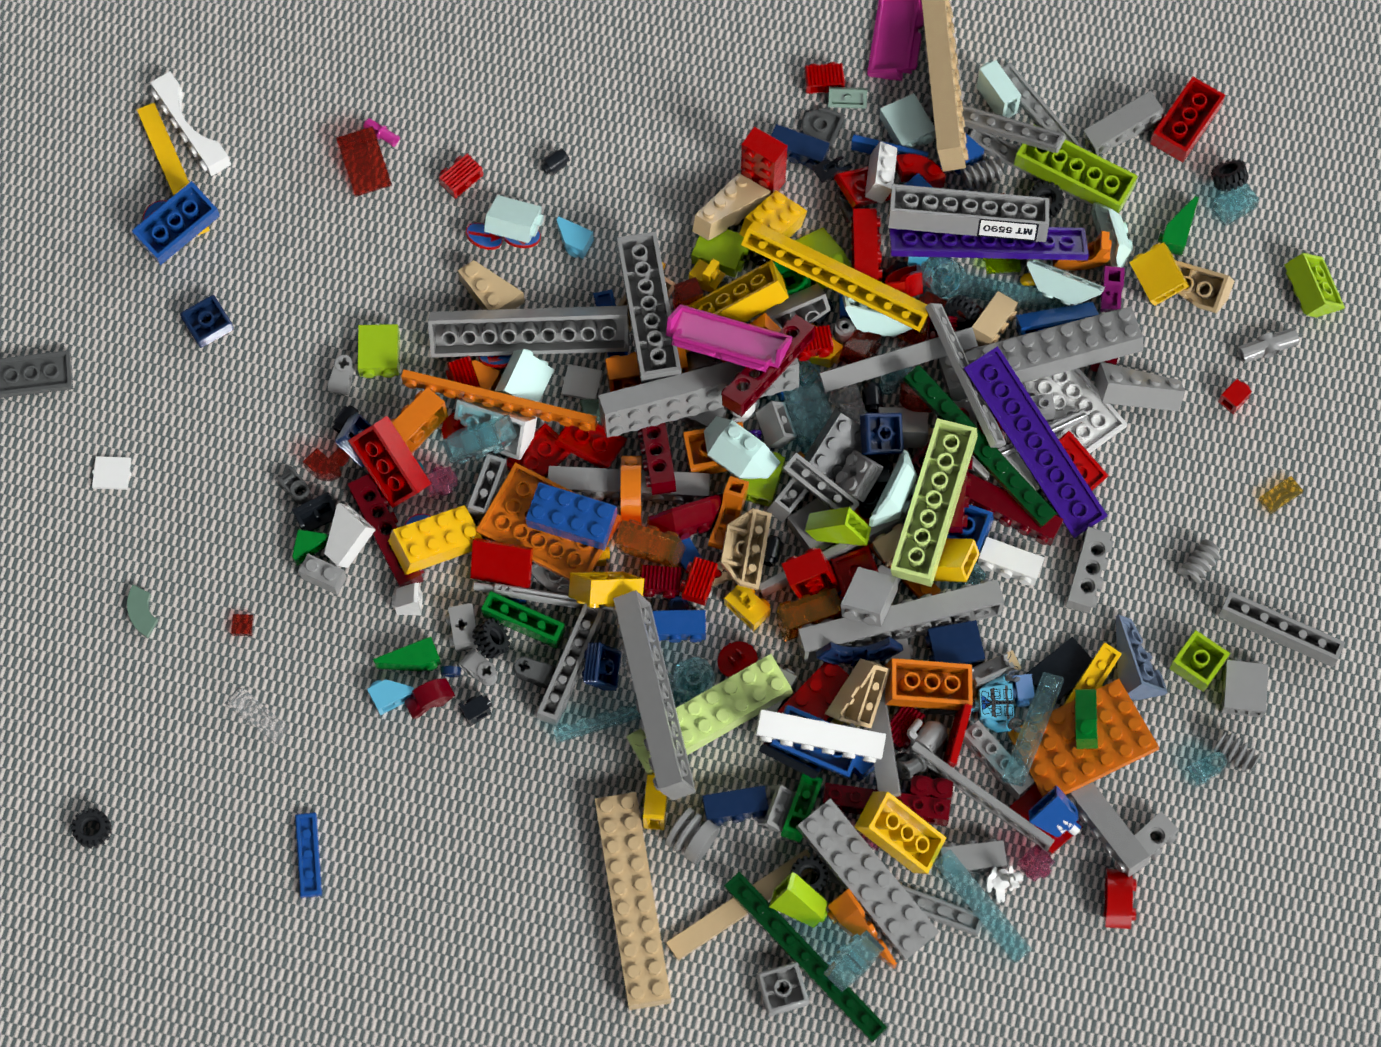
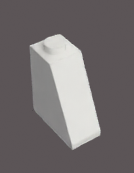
M338 503L324 554L330 558L329 562L332 565L348 568L376 529L349 505Z

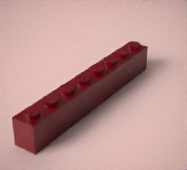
M917 449L913 459L911 460L912 462L919 455L922 449ZM968 472V476H971V488H967L966 495L970 496L969 505L993 512L994 518L999 520L1003 526H1011L1017 529L1020 534L1035 538L1042 545H1052L1062 526L1063 518L1055 515L1040 528L1007 491Z

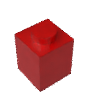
M1236 379L1221 394L1218 402L1234 415L1249 399L1252 391L1245 382Z

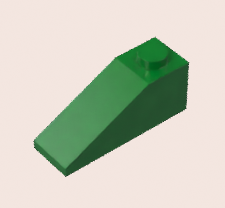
M1197 196L1166 225L1165 231H1160L1158 242L1161 244L1164 242L1173 254L1180 256L1183 254L1199 199Z
M431 636L373 659L377 669L418 672L427 670L429 672L437 669L438 665H441L440 657Z
M1096 689L1075 690L1077 749H1098Z
M805 774L802 775L780 836L798 843L801 842L803 836L796 826L811 814L823 781L822 778L817 777L813 779Z

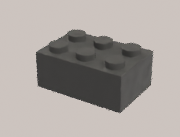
M835 409L804 459L820 472L836 481V475L845 466L847 456L854 450L862 453L860 424Z

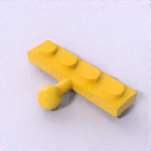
M1104 642L1063 705L1075 700V690L1098 689L1102 687L1103 682L1122 653Z

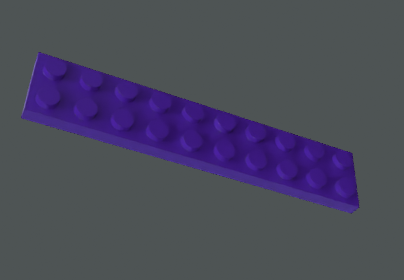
M1049 227L1046 242L889 228L891 256L1088 260L1089 256L1085 228Z
M995 347L964 367L963 369L978 390L1058 516L1064 519L1063 523L1073 538L1086 531L1088 527H1092L1108 517L999 347Z

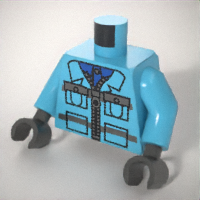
M1010 668L1006 674L982 685L977 693V699H973L971 712H978V720L985 727L996 733L1008 732L1012 729L1018 733L1022 731L1020 727H1015L1016 724L1023 723V721L1018 717H1014L1012 683H1009L1010 681H1020V677L1012 678L1013 673L1018 672L1014 668Z

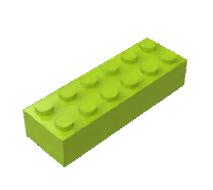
M1067 140L1063 142L1058 153L1022 144L1014 162L1015 166L1049 183L1053 182L1055 186L1058 185L1061 189L1091 204L1097 202L1109 207L1118 214L1132 193L1138 175Z

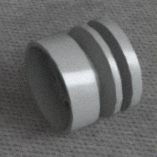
M688 808L673 824L665 844L668 847H672L676 843L674 847L676 852H679L685 846L684 858L696 865L712 846L720 831V827L709 820L700 826L702 815L697 814L693 818L695 810Z

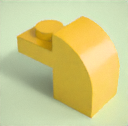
M714 258L709 264L699 259L689 273V282L702 290L713 292L726 274L719 270L720 262Z

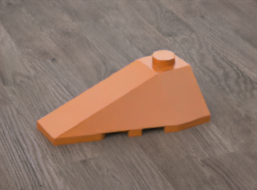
M850 889L846 890L828 905L829 912L827 916L833 924L837 923L841 929L891 968L897 967V963L881 938L878 939V934L873 924L869 920L866 921L865 911Z

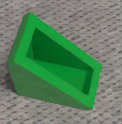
M298 530L292 555L295 564L298 566L303 563L307 554L313 556L324 549L327 545L328 535Z

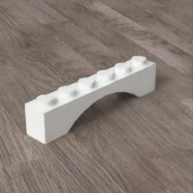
M169 71L150 82L153 88L151 94L156 101L160 100L162 103L160 107L165 115L169 114L171 116L170 122L175 129L179 128L181 131L179 134L184 143L188 142L190 144L189 149L192 155L199 157L201 160L199 164L203 171H208L213 176L230 166L229 157L220 143L200 135L184 119L182 114L183 93L173 74Z

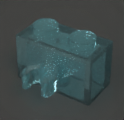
M1247 183L1243 184L1242 187L1238 186L1236 190L1234 188L1225 195L1220 194L1214 199L1211 210L1224 227L1257 208L1259 198Z

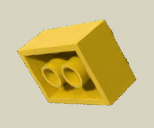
M775 190L745 217L739 234L744 237L748 227L753 221H756L790 238L802 227L807 210Z
M624 571L570 573L568 597L575 599L576 603L587 604V607L598 608L600 604H604L606 607L615 606L613 598L636 590L643 596L644 578Z

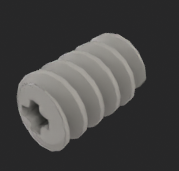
M996 157L995 161L989 159L988 162L981 161L980 165L974 163L973 167L967 165L966 168L960 169L964 184L971 190L972 183L977 188L979 187V181L985 186L987 185V179L993 184L994 177H996L1000 182L1001 175H1003V165L1000 158Z
M1203 539L1191 556L1187 558V562L1183 563L1182 568L1178 570L1179 573L1186 580L1201 584L1202 580L1200 577L1206 578L1207 576L1204 571L1210 572L1211 567L1209 565L1215 566V560L1221 559L1217 545L1210 540Z
M1233 732L1228 736L1225 733L1213 751L1217 752L1221 749V757L1228 754V762L1235 759V767L1242 764L1241 771L1245 772L1249 769L1250 773L1261 758L1262 753L1254 756V747L1247 750V742L1240 745V737L1233 740Z

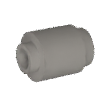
M842 318L835 324L834 337L841 344L851 342L854 337L855 326L850 319Z

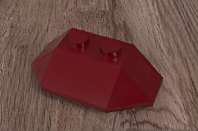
M723 493L648 516L647 528L672 540H684L696 533H706L712 529L719 515Z

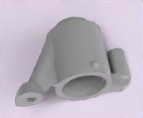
M916 718L907 731V736L911 740L910 746L912 747L917 742L942 760L944 744L948 739L946 727L939 721H927L919 732L916 733L923 724L919 718ZM930 771L933 779L941 778L934 771Z

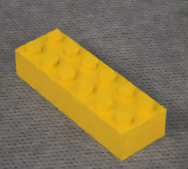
M770 260L687 306L746 323L754 316L766 312L777 304L783 303L789 296L782 275L773 261Z

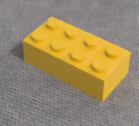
M463 505L393 529L388 541L405 575L470 553L472 552L473 539L483 538L480 534L476 533L477 527L466 506Z
M873 791L854 827L912 873L928 874L946 840L944 835L888 791Z

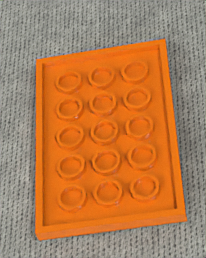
M515 463L477 527L476 533L491 541L533 548L532 562L569 581L570 573L592 572L604 550L527 527L526 516L539 482L569 492L573 491ZM618 514L607 545L622 520V516Z
M1120 679L1096 689L1098 749H1077L1075 700L1020 726L1022 731L1019 733L1014 730L1007 732L1010 741L1031 778L1034 780L1042 798L1055 786H1058L1067 795L1159 750V745Z

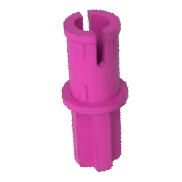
M370 118L364 122L363 127L376 135L377 139H382L393 147L398 144L400 136L389 131L385 125L381 126Z

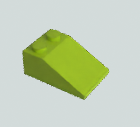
M824 227L795 240L852 268L842 248ZM811 279L812 285L819 284L822 289L826 288V286Z

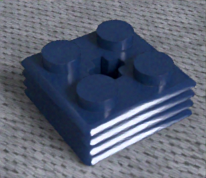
M215 295L205 298L180 313L184 324L200 348L234 330L231 320Z
M356 412V414L347 419L335 442L355 463L364 468L363 462L348 440L371 426V424Z
M866 413L860 415L863 455H892L903 452L901 413Z
M589 642L584 652L586 661L585 669L582 671L583 682L604 691H616L622 652L600 642Z

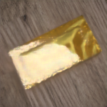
M1290 476L1260 496L1258 500L1272 515L1301 495L1303 489Z

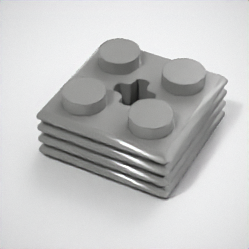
M854 450L847 456L846 464L842 471L836 475L835 484L852 497L864 502L881 474L883 466Z
M797 962L757 973L756 978L769 1017L809 1005V998ZM780 985H783L784 988L788 987L786 994L777 991Z

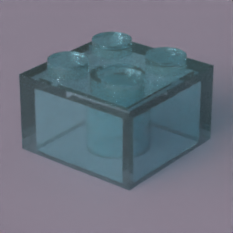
M867 930L861 935L858 933L854 935L848 942L849 945L844 943L837 950L838 956L835 955L827 963L829 968L824 974L841 992L865 974L885 949Z

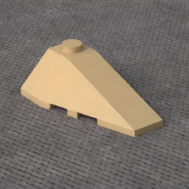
M1175 260L1189 285L1188 288L1178 294L1197 308L1217 314L1228 300L1235 281L1229 275Z

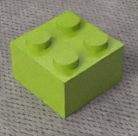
M1195 630L1169 669L1204 692L1224 665L1230 653Z

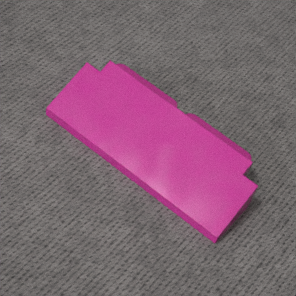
M879 0L867 71L869 77L902 81L903 73L912 74V70L917 68L922 35L918 30L924 25L922 0Z
M681 304L668 317L666 336L672 337V345L766 372L768 366L779 368L792 342V336Z

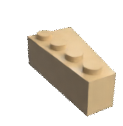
M738 173L695 214L692 231L709 241L727 231L729 226H736L741 223L742 219L770 196L771 191Z

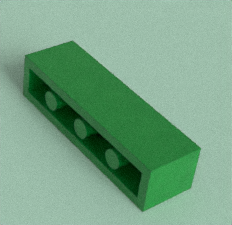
M491 591L481 608L483 617L499 620V624H503L512 630L557 649L565 633L564 623Z

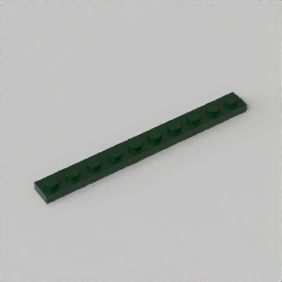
M920 365L904 377L903 380L939 419L977 428ZM977 428L978 437L972 455L1040 528L1043 527L1057 513L997 448L990 447L985 435Z
M740 872L724 885V888L787 955L794 962L798 963V966L871 1043L888 1028L779 912L769 907L770 903Z

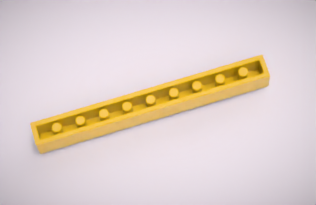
M753 221L746 231L741 243L742 246L919 332L929 316L925 307L927 304L769 227Z

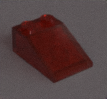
M373 126L336 137L355 197L392 186Z

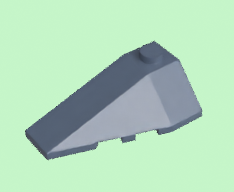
M1117 615V651L1122 653L1117 661L1118 679H1120L1128 695L1133 700L1137 701L1166 695L1168 692L1159 669L1155 670L1150 660L1153 658L1142 647L1143 639L1132 619Z

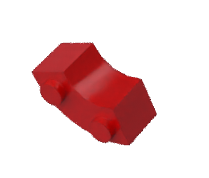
M917 154L897 155L895 170L901 183L908 182L919 173L933 188L944 187L946 176L935 162Z
M920 264L903 267L887 276L885 284L911 297L923 294Z
M1106 868L1104 923L1107 928L1131 929L1132 921L1136 920V908H1133V891H1136L1137 879H1134L1133 875L1128 877L1125 872L1122 873L1119 869Z

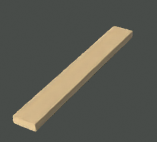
M807 849L754 883L753 886L767 901L771 900L774 889L790 874L792 865L796 863V860L802 859L806 855L810 857V853ZM811 868L804 869L801 873V879L814 870ZM732 898L667 941L666 944L679 961L749 913Z

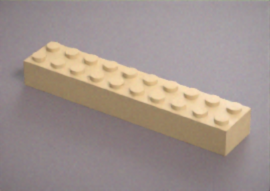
M922 0L937 151L943 172L966 168L965 160H969L966 148V133L964 132L965 121L964 116H962L963 103L960 97L962 92L959 84V69H957L958 57L955 51L957 46L954 37V23L952 22L953 11L950 6V0Z
M632 792L596 798L595 805L629 1011L671 1004L637 793Z

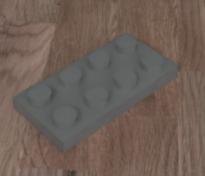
M70 350L0 358V398L73 389Z

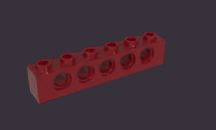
M796 314L791 320H787L779 333L792 336V342L779 368L768 366L766 372L746 367L742 372H738L733 382L729 386L726 385L721 392L722 405L742 417L814 340L815 326Z
M661 423L657 426L638 430V438L643 439V442L640 443L641 455L645 454L646 459H643L644 471H648L649 474L645 476L647 488L651 487L652 495L676 492V481L666 424Z
M367 474L348 483L349 490L363 518L376 529L372 535L399 588L412 583L423 582L422 574L425 573L423 569L405 575L403 569L400 568V563L394 551L391 550L392 547L388 541L391 533H382L385 529H396L398 520L394 512H389L387 508L390 506L384 495H380L378 491L380 489L374 479L371 478L370 474ZM369 495L375 496L371 501L365 500ZM377 512L383 513L381 517H374V514Z
M825 783L823 804L831 798L841 812L861 815L873 791L878 790ZM905 793L895 797L928 824L947 826L951 800Z

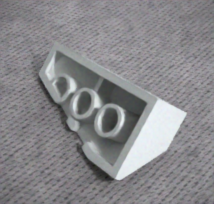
M457 399L454 415L455 420L459 419L463 426H468L471 432H476L483 438V441L496 447L499 453L517 460L522 458L534 438L537 418L533 416L526 417L519 412H506L498 407L493 406L489 408L480 403H468L462 399Z

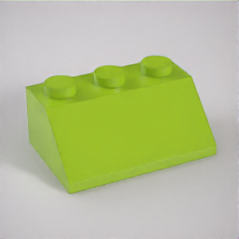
M1301 253L1284 264L1286 276L1292 282L1294 294L1299 298L1301 310L1306 316L1320 317L1345 308L1323 257Z

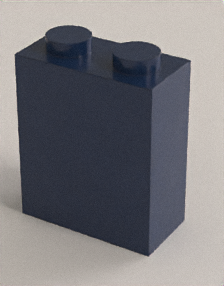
M976 620L928 629L927 636L924 637L926 649L930 648L931 652L929 661L971 664L972 667L985 662L986 658Z

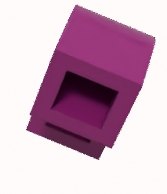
M1104 267L1101 285L1105 289L1100 295V312H1111L1121 309L1125 268Z

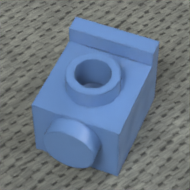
M1013 675L1012 678L1020 677L1019 682H1009L1013 685V699H1015L1018 707H1027L1033 703L1035 698L1032 675Z

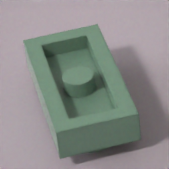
M829 87L828 107L867 109L868 89Z

